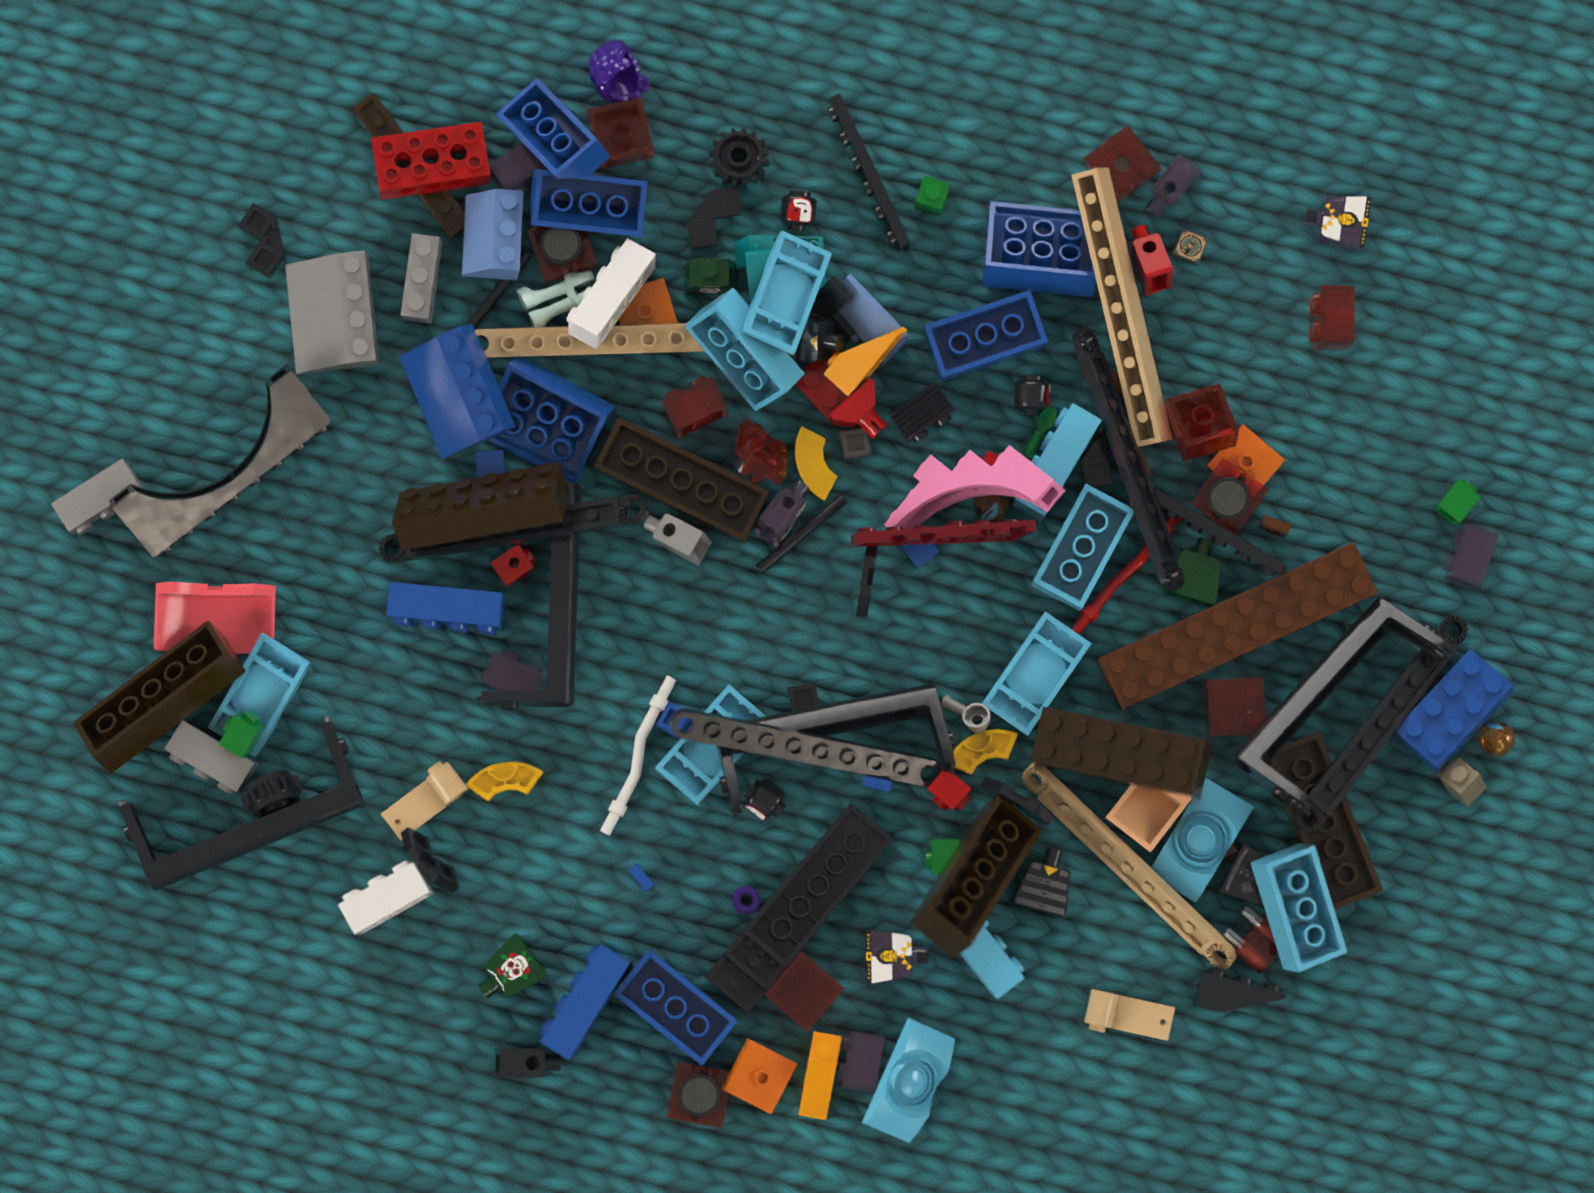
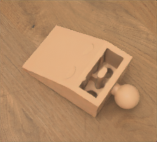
M1129 785L1105 818L1151 852L1192 798Z

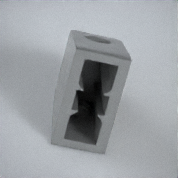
M651 513L644 524L646 530L654 533L652 538L658 544L697 566L700 565L712 543L703 531L668 513L662 519Z

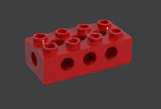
M482 122L371 138L381 200L490 184L491 175ZM455 154H462L465 156V158L462 160H455L452 158V156H454ZM428 158H434L437 160V162L434 164H427L425 160ZM401 162H408L410 164L407 168H400L397 165Z

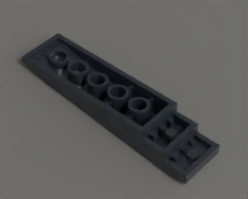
M850 803L704 978L748 1014L894 838L855 805Z

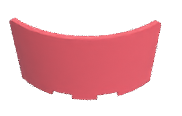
M185 582L156 583L154 649L157 651H168L209 620L227 639L235 654H250L262 633L274 639L276 586L256 583L223 584V586H208V584Z

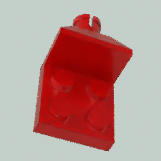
M829 359L810 362L803 368L804 375L795 385L833 426L855 427L858 424L872 440L879 435V431L882 432L888 426L874 410L875 381L872 378H869L852 395L847 396L824 375L825 371L829 368L827 364Z

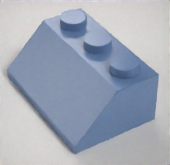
M491 189L466 195L462 259L463 277L518 279L520 271L523 191Z
M851 273L842 281L841 284L853 298L839 313L855 330L856 334L851 338L854 343L859 341L862 344L901 328ZM907 332L880 363L882 366L907 343Z

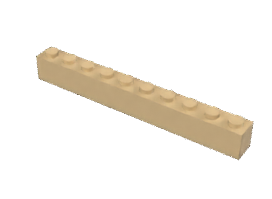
M1094 168L1072 174L1129 422L1137 446L1142 447L1172 440L1109 168Z

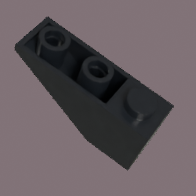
M1209 968L1208 973L1201 972L1193 1005L1224 1013L1286 999L1287 994L1280 993L1281 987L1264 983L1263 988L1252 985L1253 979L1237 975L1235 981L1225 978L1226 972Z

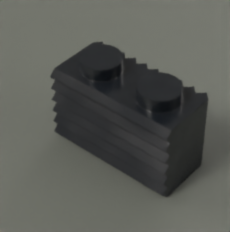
M934 382L890 412L888 417L907 444L912 440L916 444L929 435L927 430L937 425L940 428L952 419L950 414L953 413L954 408Z

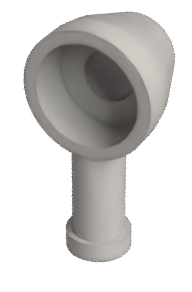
M946 695L941 702L942 708H947L962 716L965 726L974 733L984 732L990 724V710L982 703H972L965 706L952 699L949 695ZM975 721H982L979 725L974 724Z

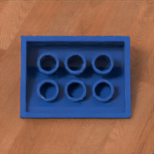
M990 201L982 286L1093 298L1096 277L1080 210Z
M472 324L454 328L399 357L442 460L515 428L513 419Z
M515 357L508 364L499 384V389L513 419L515 428L488 439V441L536 466L544 463H561L566 481L577 483L604 434L616 406L524 357Z

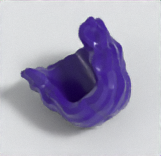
M614 39L608 41L591 54L588 62L590 79L597 93L604 100L610 101L612 104L617 102L624 103L627 100L635 101L643 95V92L649 90V80L640 74L639 64L633 57L631 49L625 45L623 40Z

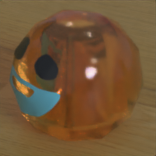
M989 495L976 497L973 507L976 516L980 520H992V523H996L1006 514L1009 505L1006 496Z
M1491 722L1482 729L1480 743L1490 756H1504L1513 749L1515 733L1504 722Z

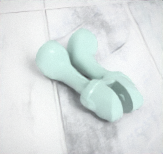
M592 271L572 272L564 276V281L545 289L531 290L528 287L517 289L519 299L525 311L531 310L549 299L564 294L567 295L565 299L552 305L528 312L531 326L546 327V324L553 317L570 311L573 307H578L582 302L581 299L584 291L578 294L577 289L593 282L595 278Z

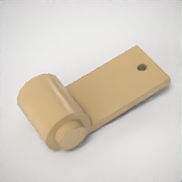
M439 761L427 770L430 775L424 782L380 814L400 841L403 840L401 836L403 830L407 827L417 830L469 789L449 762L442 764Z
M1091 989L1084 1022L1089 1023V1029L1105 1033L1107 1027L1168 1041L1175 1007Z

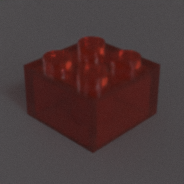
M642 98L587 109L592 134L599 140L610 156L600 165L601 170L655 158Z
M1321 285L1313 293V297L1309 298L1308 312L1309 315H1313V325L1309 326L1308 340L1313 342V350L1347 351L1355 342V286Z
M705 376L700 377L690 383L692 386L683 391L677 388L665 394L666 399L662 400V405L678 439L728 416L727 406L713 377L706 379Z
M1220 384L1167 398L1165 409L1169 426L1183 461L1236 446L1239 429Z
M1263 677L1206 680L1203 683L1207 739L1251 736L1266 720Z
M801 951L764 995L808 1032L843 991L844 987Z

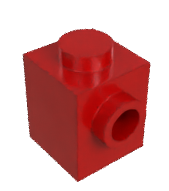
M519 544L490 562L507 588H510L536 570L532 565L536 562V559L528 547L522 550Z
M942 771L927 788L935 796L932 801L943 811H946L947 808L953 811L956 807L961 810L972 798L968 795L971 788L955 774L951 775L950 771Z

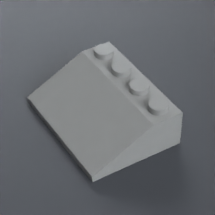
M365 250L337 253L285 265L296 374L379 366L369 257Z

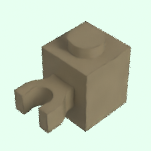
M1458 758L1455 763L1451 759L1447 767L1442 769L1437 775L1442 780L1446 789L1467 807L1487 787L1480 774L1461 758Z

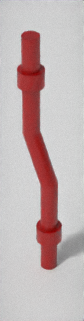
M1170 516L1165 520L1170 536L1174 533L1173 528L1182 519L1181 516L1177 520ZM1147 545L1109 580L1091 604L1084 606L1080 611L1081 616L1070 629L1080 635L1089 622L1093 623L1100 615L1098 611L1117 588L1149 559Z

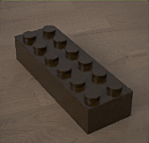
M618 417L594 465L596 472L744 545L770 496V491Z
M544 463L538 467L528 469L517 468L511 472L501 474L490 473L479 478H463L457 482L436 483L430 487L419 489L409 488L399 493L392 525L403 551L563 522L570 489L561 463Z
M207 620L73 723L92 757L112 774L244 674L246 670L227 639Z
M1043 707L1031 762L1047 768L1201 799L1213 744L1201 738Z
M1318 732L1284 745L1267 765L1308 795L1332 764L1322 736ZM1346 796L1325 820L1321 828L1310 834L1302 833L1296 829L1293 823V814L1296 809L1286 802L1283 803L1298 843L1315 845L1334 910L1383 891ZM1303 814L1301 816L1302 823H1305L1308 827L1314 824V816L1312 814L1309 816Z
M1000 794L982 807L910 920V923L954 959L972 945L1042 830Z

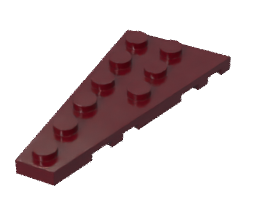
M1006 519L996 523H992V520L975 521V524L964 525V521L947 522V525H942L941 527L921 525L914 526L913 529L892 526L886 527L885 531H876L875 527L859 528V532L851 536V547L1013 542L1035 532L1036 524L1035 520L1019 521V519Z

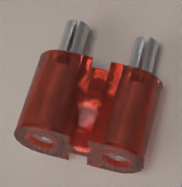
M1245 907L1242 915L1253 923L1249 928L1248 934L1240 937L1229 928L1226 930L1227 932H1224V936L1235 945V953L1259 974L1269 967L1278 951L1267 915L1263 914L1259 917L1249 907Z

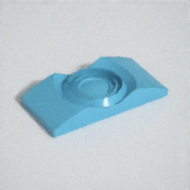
M780 231L765 263L763 275L749 306L742 332L792 355L795 354L832 253L785 231Z
M1045 612L982 704L1028 736L1041 718L1043 707L1050 705L1092 643Z
M262 633L243 665L246 672L233 682L208 728L223 737L225 731L222 730V727L230 715L234 716L241 711H249L256 714L260 718L259 721L266 724L250 754L256 757L276 728L284 709L299 688L311 662L265 633Z
M729 684L705 711L742 720L765 716ZM680 739L655 767L662 776L696 805L718 784L719 777L723 776L716 745ZM744 753L732 755L734 764Z
M1205 778L1201 799H1192L1151 868L1176 892L1197 903L1254 806Z
M908 1018L862 1123L910 1143L929 1117L932 1096L938 1084L949 1071L955 1038Z

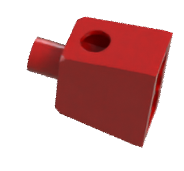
M1147 225L1133 228L1131 232L1134 241H1132L1131 257L1144 296L1171 288L1173 267L1159 233L1150 235Z

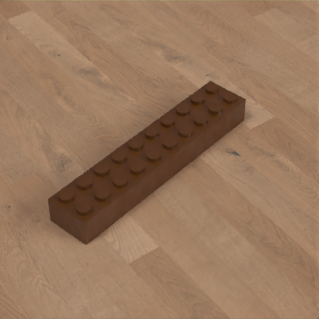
M1353 542L1098 658L1096 662L1119 711H1122L1366 600L1378 592Z

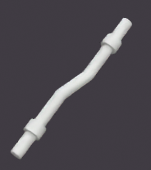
M666 676L657 695L654 694L650 700L649 705L651 707L635 735L631 772L617 799L611 802L608 808L610 812L600 830L608 836L611 835L619 817L624 816L628 808L626 804L641 777L646 738L659 713L665 710L669 702L667 698L676 683V680L670 676Z

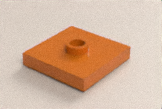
M664 278L643 284L619 318L620 325L678 323Z
M1242 424L1206 468L1218 478L1224 476H1237L1239 478L1243 475L1246 478L1244 482L1247 483L1250 489L1252 499L1282 465L1285 459Z
M747 1038L721 1089L772 1114L797 1063Z

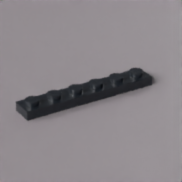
M840 93L830 97V107L827 108L828 114L833 123L838 121L842 130L839 132V137L844 147L849 146L854 155L850 157L856 172L861 171L865 178L862 185L867 196L873 195L877 203L874 206V210L879 221L885 220L889 230L885 232L891 246L896 245L899 252L909 248L910 240Z
M1153 487L1158 503L1164 507L1162 512L1175 520L1181 516L1188 520L1187 527L1200 534L1203 530L1213 535L1210 540L1224 548L1228 543L1237 549L1234 554L1248 562L1251 558L1261 562L1259 568L1272 576L1276 572L1283 574L1286 570L1287 563Z

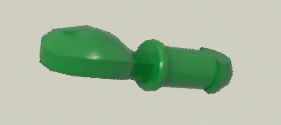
M1049 406L1046 409H1042L1037 417L1038 429L1033 431V435L1023 451V456L1028 460L1034 458L1042 440L1045 439L1044 432L1051 428L1056 421L1057 411L1054 407Z

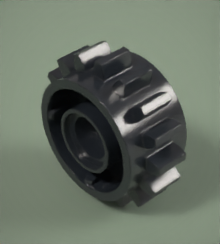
M731 128V133L727 135L724 132L721 133L720 141H713V146L716 150H709V157L713 158V160L709 161L710 168H716L714 177L721 176L723 185L731 183L733 189H736L737 185H742L746 189L748 183L752 182L755 185L758 183V176H765L763 167L769 166V160L764 157L769 155V150L763 148L765 145L764 139H756L757 134L755 131L749 134L746 132V128H742L741 131ZM736 154H743L747 157L742 163H736L732 160V157Z
M280 770L261 776L247 784L244 788L245 793L242 794L243 797L240 799L247 813L252 811L254 816L262 817L295 804L300 799L299 794L303 790V786L297 774L292 776L290 771Z

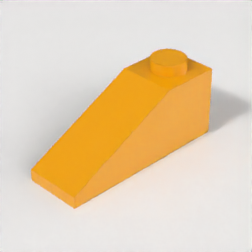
M901 327L842 353L837 351L828 360L829 368L825 371L824 375L847 396L852 395L867 381L906 333L907 329Z
M813 1031L798 1115L823 1120L827 1119L842 1036Z

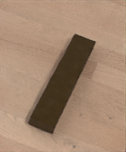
M374 93L352 108L354 114L372 137L404 133ZM401 162L397 166L407 168L410 164L408 162ZM449 190L417 195L451 240L464 231L465 211Z

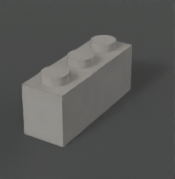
M412 233L401 308V317L404 321L432 325L443 245L440 237Z
M121 459L60 497L51 505L68 532L73 535L76 533L82 535L92 529V523L102 518V520H105L116 513L109 503L111 498L130 484L143 488L129 464L124 459Z
M182 720L165 747V750L171 753L168 758L181 766H184L185 762L195 767L193 773L205 780H208L209 776L219 781L217 787L230 795L233 791L241 793L258 764L247 757L241 758L219 745L220 741Z

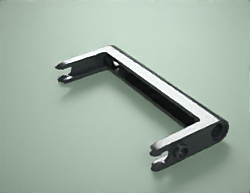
M567 482L570 489L567 505L580 503L581 485ZM579 533L554 537L551 541L546 689L535 691H481V697H476L478 705L502 706V710L517 711L519 707H571L574 705Z
M1376 598L1232 756L1233 762L1240 770L1271 791L1272 796L1280 803L1286 802L1300 813L1309 816L1311 814L1309 811L1311 806L1307 800L1310 797L1267 765L1388 631L1397 633L1441 662L1445 658L1449 660L1452 658V655L1446 651L1452 647L1445 640L1437 636L1435 631L1428 625H1421L1387 601Z
M934 683L747 720L830 736L926 717L929 720L943 771H950L951 775L955 774L954 766H956L952 750L955 747L954 735L952 731H947ZM716 746L723 776L719 777L721 791L728 794L733 818L738 817L737 813H742V798L732 755L747 751Z
M324 717L325 723L320 725L341 780L339 786L158 860L155 857L134 804L126 803V801L122 800L118 801L126 826H123L125 836L129 842L133 841L152 889L154 891L365 806L346 754L350 753L344 737L339 739L331 717Z

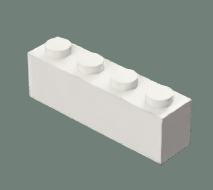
M628 238L621 247L617 246L612 253L611 262L607 267L603 266L598 272L593 287L589 286L584 291L580 305L573 307L567 316L568 334L598 349L655 269L656 254Z

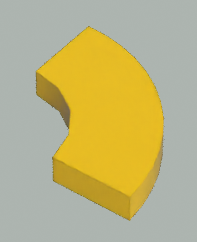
M801 426L795 444L797 469L806 487H809L816 497L825 502L838 476L829 470L824 461L823 448L826 439Z
M994 729L968 737L953 750L956 763L954 769L972 775L976 767L985 760L994 758L1008 760L1019 733Z
M502 762L482 769L466 783V786L489 802L495 795L507 790L520 791L528 795L544 772L537 767L522 762Z

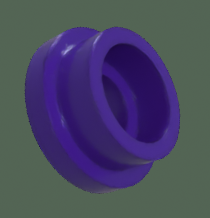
M750 886L738 888L732 898L734 908L742 914L755 912L761 901L758 891ZM743 895L751 896L752 902L750 905L745 906L741 903Z

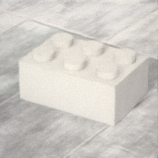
M406 860L392 868L393 874L387 877L379 875L368 881L369 887L363 891L354 889L342 896L344 901L338 904L355 935L364 934L435 894L425 874L416 863H410V861L407 862Z

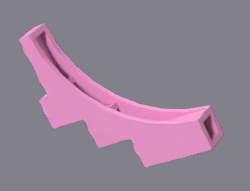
M1010 445L998 456L997 461L992 467L971 450L959 460L953 471L930 455L913 475L919 483L909 492L901 505L892 512L884 525L886 527L902 526L903 529H913L914 526H919L936 512L956 502L989 495L1015 497L1030 502L1048 512L1065 490Z

